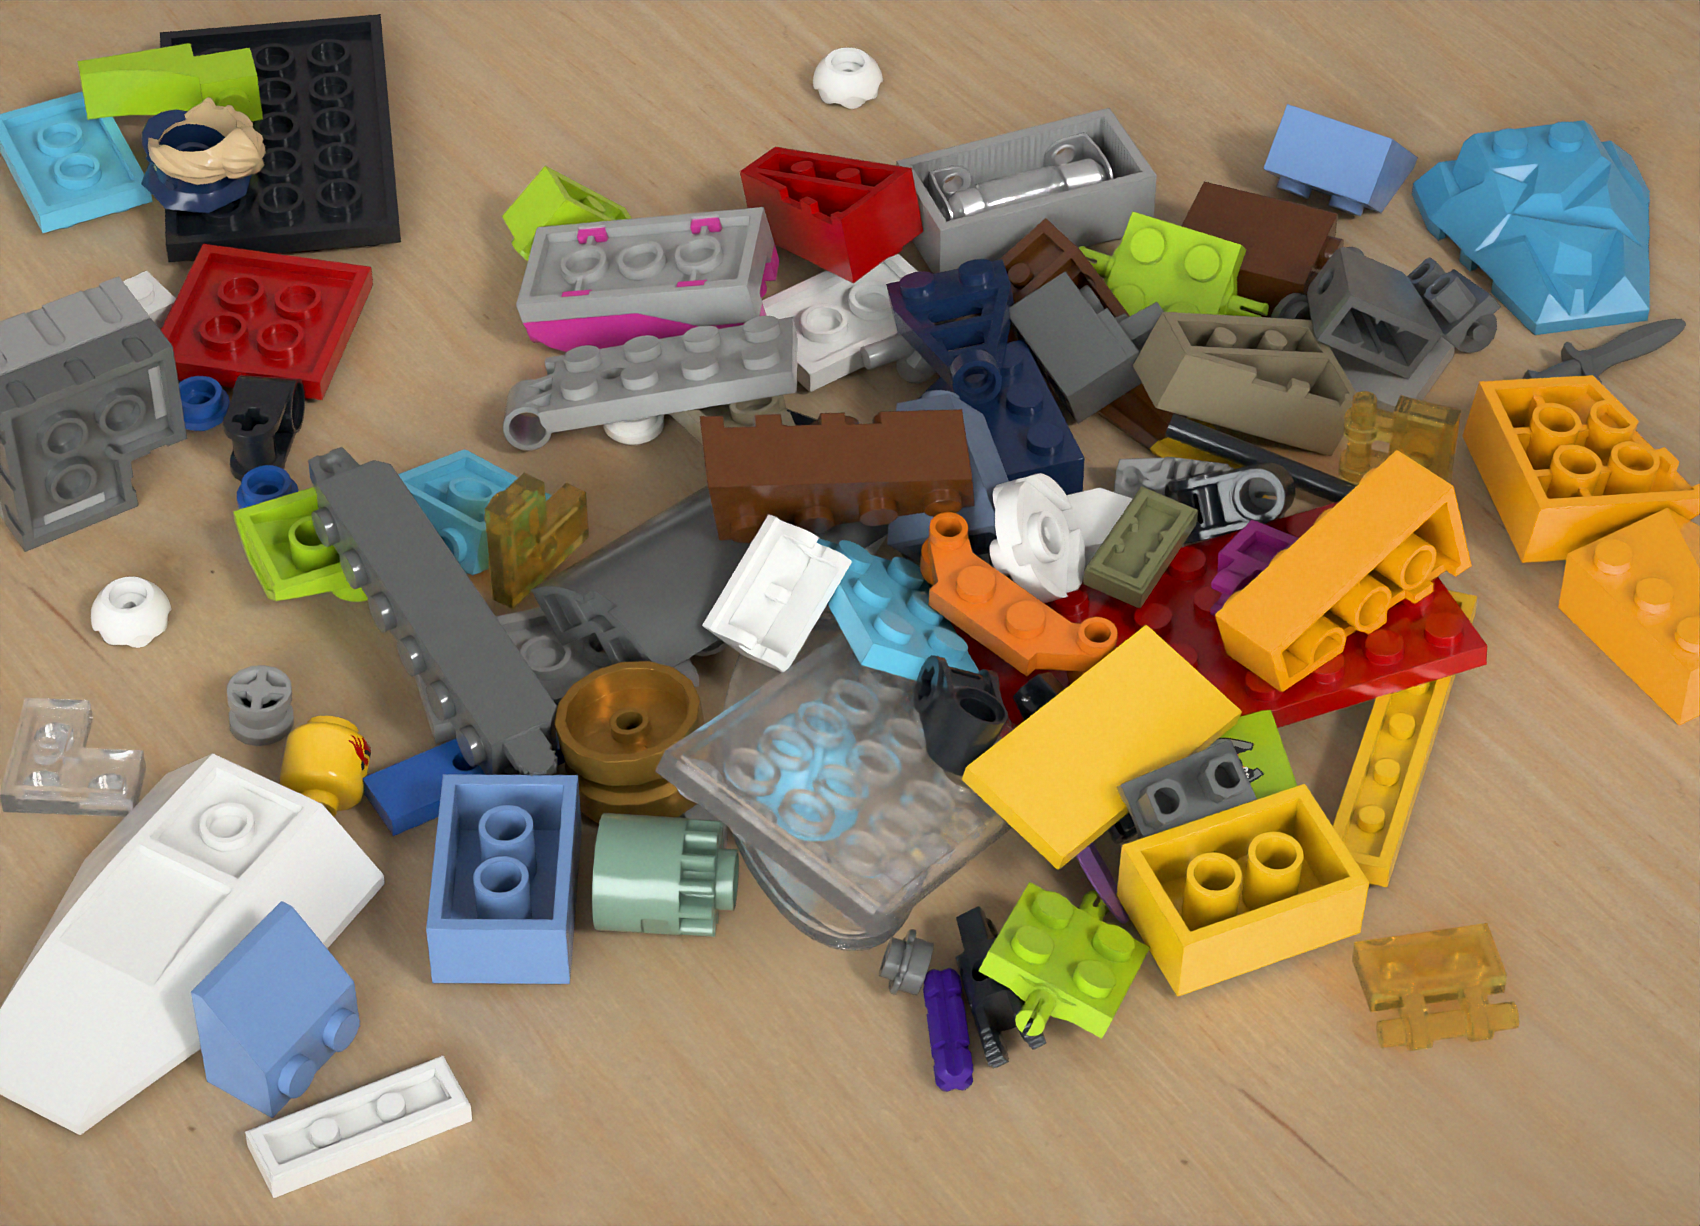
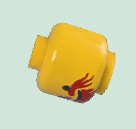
M335 716L312 717L307 721V724L298 726L287 737L279 784L323 804L331 815L335 817L337 811L349 810L361 802L364 794L363 777H366L368 773L371 747L365 738L358 733L359 730L356 725L350 721Z

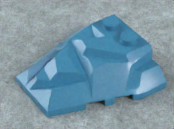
M1586 121L1558 122L1550 125L1517 129L1506 128L1499 131L1473 134L1464 141L1457 160L1438 162L1413 183L1412 196L1427 230L1438 241L1444 239L1447 235L1460 247L1459 261L1470 272L1476 270L1477 266H1479L1493 280L1491 293L1534 335L1648 321L1650 310V191L1632 156L1612 141L1601 142L1593 127Z

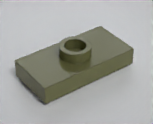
M1141 486L1084 569L1083 584L1137 608H1141L1196 526L1198 510Z

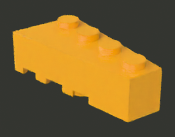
M1396 450L1380 466L1369 470L1363 476L1359 485L1333 508L1325 510L1317 518L1314 525L1288 549L1277 553L1269 566L1243 590L1235 592L1227 599L1223 608L1215 614L1226 653L1277 690L1283 692L1342 653L1346 637L1356 630L1369 635L1386 624L1388 609L1404 598L1416 604L1433 592V582H1431L1433 579L1445 571L1456 577L1470 568L1472 565L1454 486Z

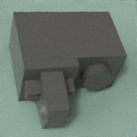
M1066 272L1009 307L1011 328L1017 340L1024 339L1041 374L1077 424L1142 383L1133 364L1161 313L1164 312L1156 302L1130 317L1122 314L1114 318L1108 308L1104 310L1099 299L1088 285L1078 289Z

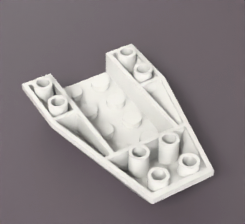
M213 753L167 773L84 860L0 1007V1095L79 1135L83 1134L201 1049L191 991L281 901L291 905L328 949L385 884L383 873L325 806L311 798Z

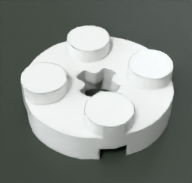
M1042 473L996 485L993 490V503L995 506L997 539L991 542L989 549L994 568L1005 576L1011 575L1016 584L1043 603L1068 597L1066 593L1078 590L1084 577L1085 546L1080 528L1069 531L1067 520L1062 511L1072 509L1073 507L1062 488L1052 478Z

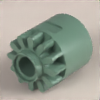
M603 813L597 832L593 866L592 915L595 930L715 937L716 924L719 923V910H735L739 879V850L724 848L723 823L717 820Z

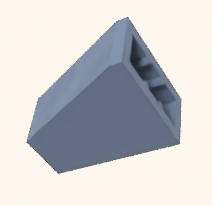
M945 390L928 391L922 395L921 399L897 403L896 411L962 409L973 479L974 506L964 507L956 514L962 516L968 524V539L975 555L990 553V544L994 539H997L993 490L996 485L1009 482L984 415L961 401L957 394ZM925 513L898 516L896 520L889 523L887 545L920 563L921 548L924 541L929 537V525L933 517Z

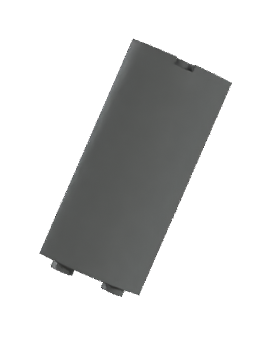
M707 485L531 589L562 646L595 633L612 665L620 662L651 661L676 667L719 640L717 636L702 625L751 543H738L732 539L719 540ZM861 522L834 525L826 532L814 535L836 544L841 540L851 541L865 549L888 534L889 523L880 526H868Z

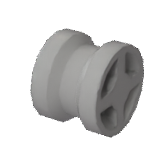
M259 665L242 669L231 677L227 685L228 705L231 708L229 722L230 731L237 740L248 745L263 746L278 742L290 733L294 725L293 708L290 705L292 702V686L290 679L284 672L275 667Z

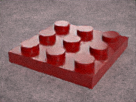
M203 244L161 329V332L173 346L178 380L183 381L194 376H207L218 381L221 386L234 388L235 382L240 375L295 378L302 380L305 398L323 400L372 289V268L356 264Z

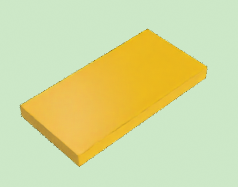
M1145 625L965 768L961 780L1059 870L1129 813L1117 790L1119 785L1205 750L1237 724L1242 711L1150 627Z

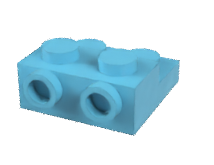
M466 449L398 474L466 574L475 575L512 559L516 537L552 523L556 518L559 504L558 498Z

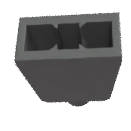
M1342 247L1336 249L1309 285L1307 297L1314 335L1317 341L1407 379L1411 377L1443 335L1439 325L1409 277L1397 269L1365 256L1359 248Z

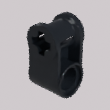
M238 376L234 385L231 403L223 418V427L225 434L233 443L230 469L233 476L239 481H242L247 472L259 466L272 465L285 469V463L295 435L300 431L304 419L305 390L301 379Z
M1259 463L1222 471V469L1208 471L1168 482L1170 492L1177 493L1180 503L1198 510L1196 526L1184 543L1207 540L1236 532V530L1243 529L1251 520L1266 524L1284 514L1292 506L1296 496L1295 482L1291 474L1283 466L1275 463ZM1253 478H1264L1274 486L1277 500L1272 509H1262L1251 501L1249 485Z
M931 655L924 662L917 678L914 691V707L919 712L926 740V751L929 757L946 771L963 776L965 768L995 744L1008 719V712L1003 704L999 690V677L996 672L987 669L973 673L948 666L945 658Z

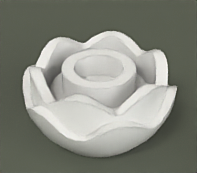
M840 48L829 53L820 61L813 77V87L816 90L818 89L820 97L825 103H837L849 109L858 108L867 100L875 99L878 95L879 85L883 82L882 72L876 61L864 51L856 48Z
M123 577L111 582L99 592L91 609V625L94 631L99 630L104 641L110 645H129L140 648L146 646L155 636L160 635L166 630L168 613L172 608L166 594L154 583L138 577Z

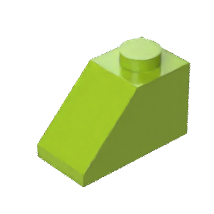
M547 166L543 167L502 215L514 236L511 242L512 246L527 261L537 227L632 219L625 207Z

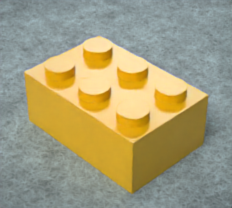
M1302 784L1122 845L1117 897L1144 943L1150 947V953L1178 997L1360 933L1369 881L1307 786Z

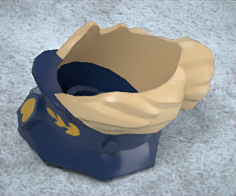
M212 98L204 99L202 103L194 106L189 111L177 109L163 111L148 119L142 130V145L147 154L145 159L149 161L141 185L153 194L165 209L210 213L246 195L252 174L255 175L264 166L262 158L266 151L263 137L253 129V123L245 114L235 111L231 105L226 107L216 106Z

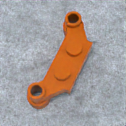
M944 512L932 518L929 525V537L922 545L920 572L923 578L928 583L934 585L929 589L928 606L1021 673L1028 676L1035 669L1062 670L1067 672L1068 680L1072 684L1117 648V628L1108 619L1091 617L1084 620L1081 624L1071 623L975 555L968 539V524L962 516L952 512Z

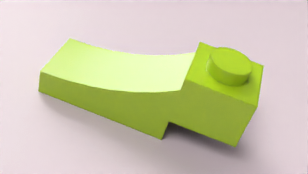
M188 43L77 61L88 120L114 116L157 115L163 111L175 109L189 111L194 106L202 103L206 98H212L216 106H233L235 111L242 112L251 121L263 120L258 77L250 48L193 56L191 44Z

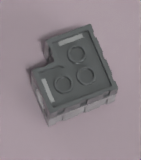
M119 276L100 283L99 287L85 291L81 290L42 305L41 309L27 313L24 312L0 321V517L5 521V524L23 550L27 552L138 507L136 490L131 483V478H133L131 461L151 453L150 451L164 445L168 447L187 439L173 346Z

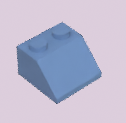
M1287 104L1263 169L1279 178L1276 188L1306 199H1309L1311 191L1315 190L1331 196L1329 206L1361 217L1364 207L1379 213L1383 212L1414 169L1418 157L1391 138Z
M283 901L191 991L207 1082L271 1118L291 1098L300 1097L308 1089L315 1073L335 1052H341L351 1044L360 1027L354 981L297 911Z

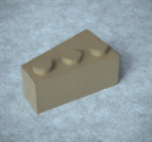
M1162 312L1133 364L1155 408L1327 456H1332L1363 404L1329 345L1316 340L1312 320Z

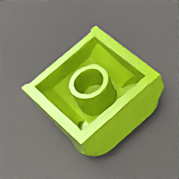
M314 487L233 511L234 520L247 559L268 599L280 601L331 591L335 596L346 601L362 602L368 600L361 587L353 589L349 585L340 564V555L333 545L325 547L315 531L312 512L318 510V501Z

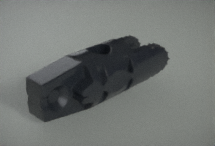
M977 906L956 917L964 952L956 956L955 959L989 1067L992 1066L994 1069L1009 1062L1008 1049L1001 1031L1017 1027L1015 1022L1016 1015L1022 1009L1025 1001L1010 988L979 972L988 951L998 936V932L993 922L986 918L982 908ZM1030 1018L1023 1032L1019 1031L1023 1040L1028 1043L1029 1047L1035 1050L1045 1045L1046 1039L1043 1032L1037 1036L1026 1035L1034 1021L1033 1018Z

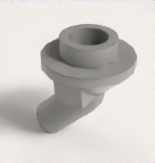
M899 332L894 337L863 346L860 349L863 364L868 370L896 361V369L900 377L909 383H922L936 373Z

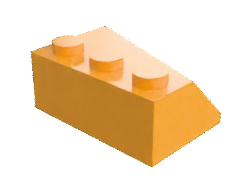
M1593 375L1479 381L1462 437L1522 563L1566 560L1568 553L1665 508H1669L1689 520L1700 514V484L1691 486L1676 471L1679 461L1665 447L1655 450L1636 431L1639 421Z
M1665 508L1568 553L1558 608L1680 726L1700 716V526L1671 509Z

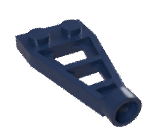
M974 259L961 264L958 269L935 274L926 271L913 272L902 277L900 281L886 284L897 331L953 389L960 400L969 405H982L993 400L998 395L1002 386L1000 373L1011 325L1009 307L1014 305L1011 283L1003 259L996 261ZM982 313L981 316L973 317L936 326L933 324L940 321ZM974 374L985 375L977 383H969L964 380L966 377Z

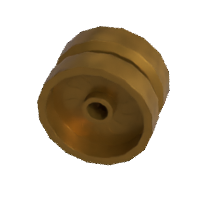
M651 661L620 662L600 668L574 683L558 703L555 728L560 749L565 758L566 775H578L580 810L594 822L599 823L603 813L679 817L697 805L709 788L713 763L709 743L703 731L705 722L701 701L693 682L674 667Z

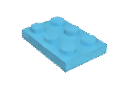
M82 91L0 114V152L42 233L69 228L77 223L112 213L124 212L130 208L153 202L152 194L141 185L144 172L114 118L104 117L88 120Z
M818 539V544L836 550L852 561L827 604L861 665L917 681L921 667L926 659L931 655L945 658L948 666L973 673L979 672L967 651V643L957 634L951 622L928 606L930 587L923 578L918 565L902 557H894L891 561L871 555L866 549L851 541L841 540L836 544L824 539Z

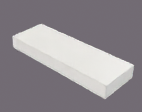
M444 1056L245 1131L247 1146L273 1198H276L472 1121V1112L468 1099Z

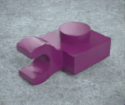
M1251 520L1218 553V574L1211 582V588L1221 592L1222 595L1210 608V614L1215 616L1232 594L1243 590L1269 566L1277 553L1288 549L1299 538Z

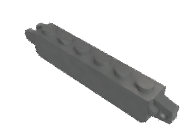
M343 447L333 449L325 455H317L309 459L310 479L317 493L318 510L312 512V521L320 541L325 547L331 545L335 547L340 555V564L349 585L353 589L362 588L368 597L369 609L375 624L383 633L390 630L396 639L400 659L408 674L412 677L419 674L426 684L428 700L435 715L440 721L449 719L456 730L457 742L467 763L472 767L479 764L485 775L532 776L557 773V756H555L558 749L555 728L557 705L393 466L376 460L359 465Z

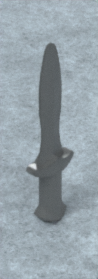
M1682 319L1652 322L1636 327L1602 346L1589 350L1578 351L1572 343L1566 342L1561 350L1562 363L1541 372L1527 370L1524 373L1523 379L1593 375L1602 384L1598 376L1605 370L1618 363L1641 357L1659 349L1678 336L1684 330L1686 323Z

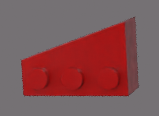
M774 147L740 171L747 208L764 207L775 245L853 284L887 258L900 253L903 246L924 231L912 168Z

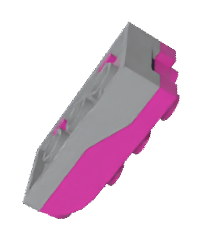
M764 207L537 227L516 306L527 334L533 343H543L548 347L565 352L585 345L596 346L599 349L620 346L633 338L646 335L655 336L658 339L684 335L688 330L699 326H714L718 329L740 326L752 318L766 316L761 299L767 292L765 281L776 280L780 260Z

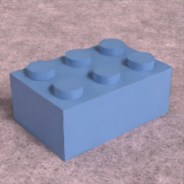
M443 774L426 925L432 983L570 984L582 834L578 775Z

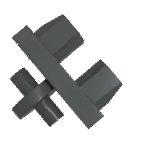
M1431 257L1425 259L1408 275L1443 333L1442 338L1460 351L1467 353L1481 351L1491 343L1497 331V318L1494 313L1501 308L1491 294L1455 269L1446 273Z
M1231 739L1125 782L1117 787L1120 797L1133 819L1139 839L1257 800Z

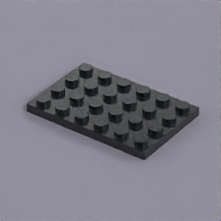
M381 14L160 32V48L190 43L193 56L250 48L258 77L263 120L251 122L253 123V129L262 135L266 151L262 158L264 166L258 173L252 174L247 193L244 197L210 213L165 209V238L168 263L195 261L203 244L267 253L319 251L322 249L353 246H377L401 242Z

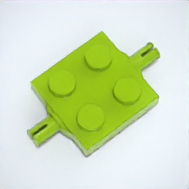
M1132 211L1122 242L1113 252L1112 256L1088 249L1085 246L1079 247L1089 261L1096 262V264L1091 263V265L1100 277L1104 278L1106 285L1130 316L1156 302L1164 312L1261 317L1260 315L1245 311L1248 310L1264 316L1268 314L1269 305L1267 303L1263 304L1237 295V276L1247 250L1240 244Z
M1029 881L979 969V972L1010 988L1025 1001L1022 1009L1016 1015L1015 1022L1019 1031L1023 1032L1029 1019H1034L1026 1034L1028 1036L1041 1034L1051 1015L1052 1017L1072 1022L1102 1039L1150 949L1149 946L1134 939L1125 929L1102 921L1109 912V908L1102 899L1097 907L1093 906L1098 896L1096 890L1087 892L1077 908L1061 894L1046 891Z

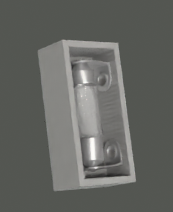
M1110 108L896 161V166L912 168L924 230L912 241L933 274L958 269L961 264L974 259L999 260L1045 218L1078 248L1080 246L1087 247L1123 238L1132 211L1154 218L1157 175ZM1066 148L1062 153L1056 155L1058 151ZM955 176L951 181L945 183L948 178Z

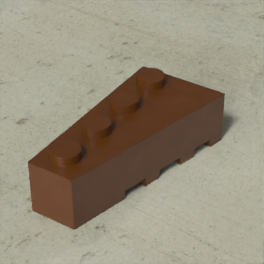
M962 409L881 411L873 417L872 423L859 424L856 418L846 416L845 412L820 413L818 420L812 424L796 426L783 425L781 414L754 415V427H724L723 416H699L708 490L719 540L732 539L738 543H752L768 514L813 534H820L839 524L861 522L868 526H880L893 522L898 516L925 513L928 516L934 517L940 513H957L964 507L974 506L973 479Z

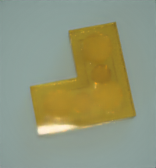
M524 472L508 488L492 497L485 508L484 519L487 531L493 600L513 610L532 592L531 589L538 586L589 538L585 491L565 483L546 501L544 482Z

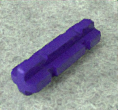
M952 968L942 971L931 969L925 976L923 993L925 1007L928 1011L926 1016L931 1053L935 1063L933 1066L935 1083L945 1092L953 1089L964 1091L973 1083L972 1073L974 1069L972 1055L968 1048L970 1041L964 1000L961 998V993H963L961 978Z

